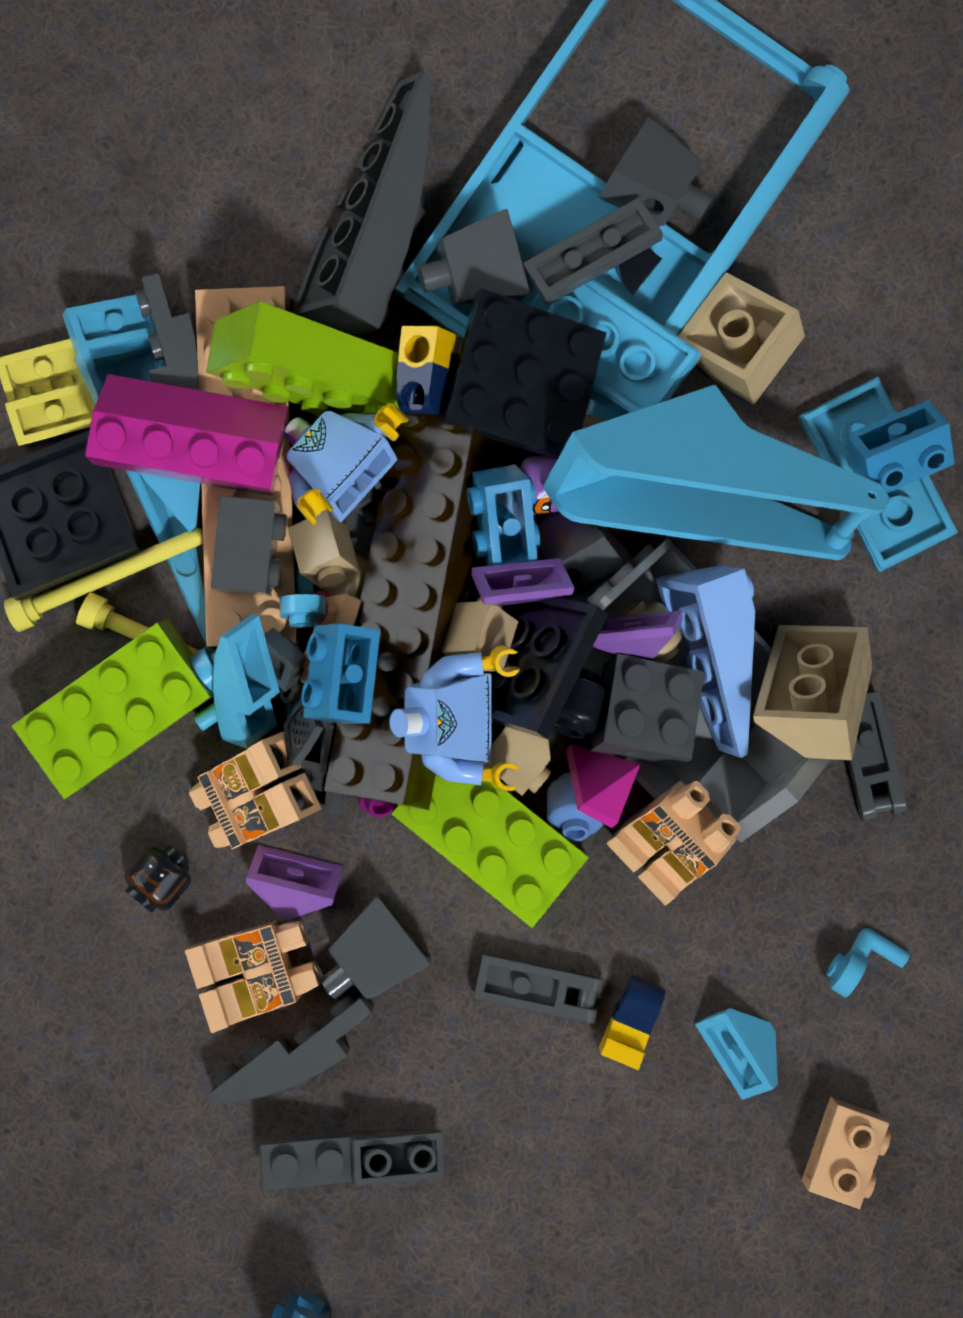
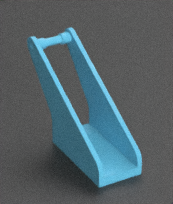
M716 385L572 432L543 486V489L558 511L569 520L577 523L831 560L845 558L851 550V539L856 527L862 520L868 519L870 515L880 514L889 503L886 490L877 482L748 427L739 418ZM774 500L848 511V513L841 522L831 525Z

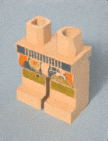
M285 731L255 743L235 757L197 776L199 783L189 790V795L195 807L200 810L211 806L218 819L217 823L208 827V835L214 847L220 848L230 845L231 849H234L322 809L305 773L284 781L267 791L263 789L264 786L302 768L301 764L294 765L288 763ZM270 747L278 749L283 755L284 765L282 770ZM290 788L296 789L302 795L303 807L301 810Z
M681 780L677 782L669 791L664 792L627 819L606 843L633 873L642 867L650 857L656 854L638 875V878L665 906L674 900L685 887L715 867L737 840L735 837L741 830V826L730 814L726 815L723 813L716 818L705 807L710 801L709 792L698 781L684 785Z
M278 920L194 944L184 950L197 989L243 973L242 977L206 988L199 994L211 1033L282 1006L296 1003L302 996L301 994L320 985V975L314 961L292 967L288 951L308 944L302 921L279 925Z

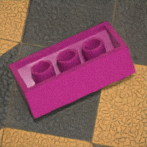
M108 374L93 410L85 457L93 465L273 496L288 406Z

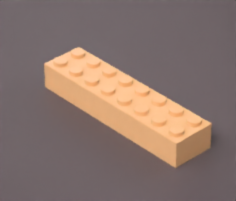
M285 286L195 290L198 390L288 406L286 428L289 422L294 419L293 402L279 403L269 401L262 397L261 391L252 388H231L222 383V378L206 373L215 320L258 301L290 312V297ZM284 437L273 496L201 484L207 647L217 649L220 637L251 614L259 615L264 634L274 628L286 639L293 641L297 646H302L300 628L289 626V619L280 617V597L296 594V571L299 570L288 531L289 527L297 524L296 505L288 479L293 468L286 459L287 452L293 444ZM220 496L276 501L280 506V513L287 515L284 541H277L275 559H282L280 586H272V596L220 592L211 588Z

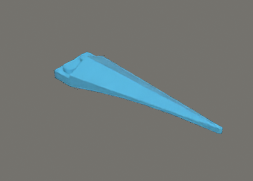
M136 295L66 308L62 316L76 354L74 360L95 405L108 374L151 381L149 370L165 366L163 359L154 360L148 335L154 334L155 329L151 316L142 318ZM126 470L158 542L161 543L186 532L187 529L138 472ZM195 547L171 557L167 561L198 629L206 642L205 592Z

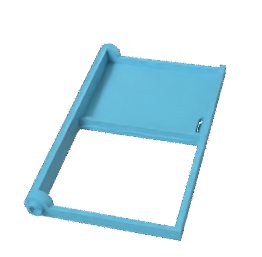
M593 0L395 287L396 294L462 339H464L473 304L453 305L447 287L424 292L418 275L419 265L440 260L436 244L441 238L501 210L508 209L523 264L619 209L599 198L606 185L605 181L529 130L525 125L535 107L609 0ZM717 0L671 1L812 96L815 104L714 252L708 253L665 224L664 226H659L663 232L662 241L649 247L662 260L634 295L630 294L624 287L618 266L594 279L676 336H678L725 272L733 264L850 90L846 83L847 77L839 68L829 64L825 65V67H811ZM526 275V279H527V283H528V286H529V290H531L532 287H533V284L531 283L530 279H529L528 276ZM592 390L586 415L597 416L607 421L626 414Z

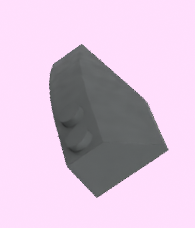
M424 70L398 82L374 129V132L381 139L372 143L362 153L355 168L364 173L361 179L351 188L350 192L343 191L336 206L344 210V213L335 230L329 227L324 228L291 313L354 336L378 330L386 321L389 314L388 303L392 292L403 276L402 265L409 248L418 214L426 168L430 124V75Z

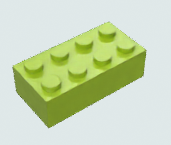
M262 301L215 320L206 373L222 378V383L228 387L236 389L252 388L261 391L262 397L269 401L279 403L290 401L301 405L303 412L316 416H321L327 411H332L341 416L346 413L376 414L383 406L391 403L400 410L396 398L399 353Z
M167 619L157 622L17 721L12 725V728L63 799H66L213 697V693L198 677L190 661L193 653Z
M436 775L429 810L398 805L392 813L395 818L531 928L535 926L589 858L582 850L564 838L509 791L496 789L488 781H482L481 785L445 781Z

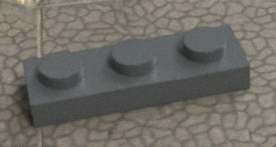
M640 197L527 260L523 263L524 271L547 306L662 241L663 232Z

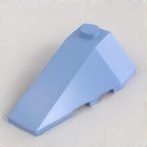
M725 565L663 575L656 578L662 604L666 606L669 612L682 611L683 620L679 629L688 652V656L682 658L685 668L704 672L700 706L718 750L739 758L748 755L755 609L752 600L754 588L744 568Z

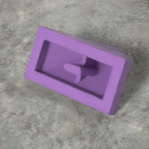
M560 558L472 568L471 575L483 604L514 605L572 595L574 591V586Z
M682 611L607 618L593 647L615 655L619 653L652 661L675 635L683 620Z
M258 845L246 877V884L279 917L293 919L333 904L343 866Z

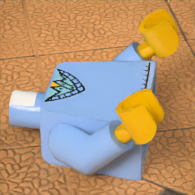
M391 403L383 406L376 414L346 413L341 416L332 411H327L313 425L301 417H296L286 426L284 438L294 445L286 455V459L293 468L288 477L296 507L312 526L317 523L315 520L316 516L324 510H328L341 523L398 460L387 439L384 437L387 436L390 440L396 441L399 435L395 429L400 424L407 423L409 418L394 404Z
M498 646L491 651L489 656H482L481 652L442 657L423 674L421 682L409 685L406 688L405 709H396L390 716L392 733L399 738L405 737L406 751L408 753L421 754L423 765L445 781L481 785L482 781H488L496 789L503 791L515 790L518 786L503 785L500 781V773L505 768L520 770L515 764L501 762L495 764L492 768L484 767V762H491V674L484 673V670L493 669L505 677L516 675L520 670L518 667L508 666L501 668L500 660L506 654H516L518 652L508 646Z

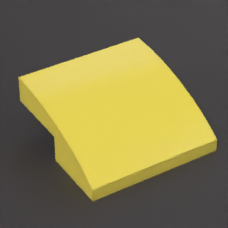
M70 338L0 357V380L8 401L5 403V407L18 446L91 426L95 403L74 360L76 354Z

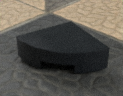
M650 248L618 265L621 281L632 295L637 292L662 260Z

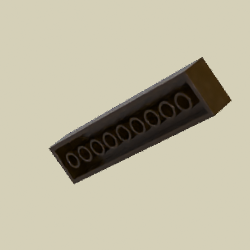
M460 353L451 354L447 380L449 391ZM444 412L440 415L405 414L409 421L397 426L395 431L399 436L396 441L391 440L390 446L398 460L384 474L361 594V604L356 621V626L380 630L370 724L337 723L324 791L344 796L425 810L430 808L436 774L423 765L421 754H413L406 751L405 737H396L391 731L390 716L396 709H405L406 688L409 685L421 682L423 674L442 657L446 656L441 650L456 603L468 601L472 568H474L476 558L473 551L471 534L472 531L478 530L476 515H472L468 507L467 488L473 487L471 472L492 468L497 444L495 439L441 422Z

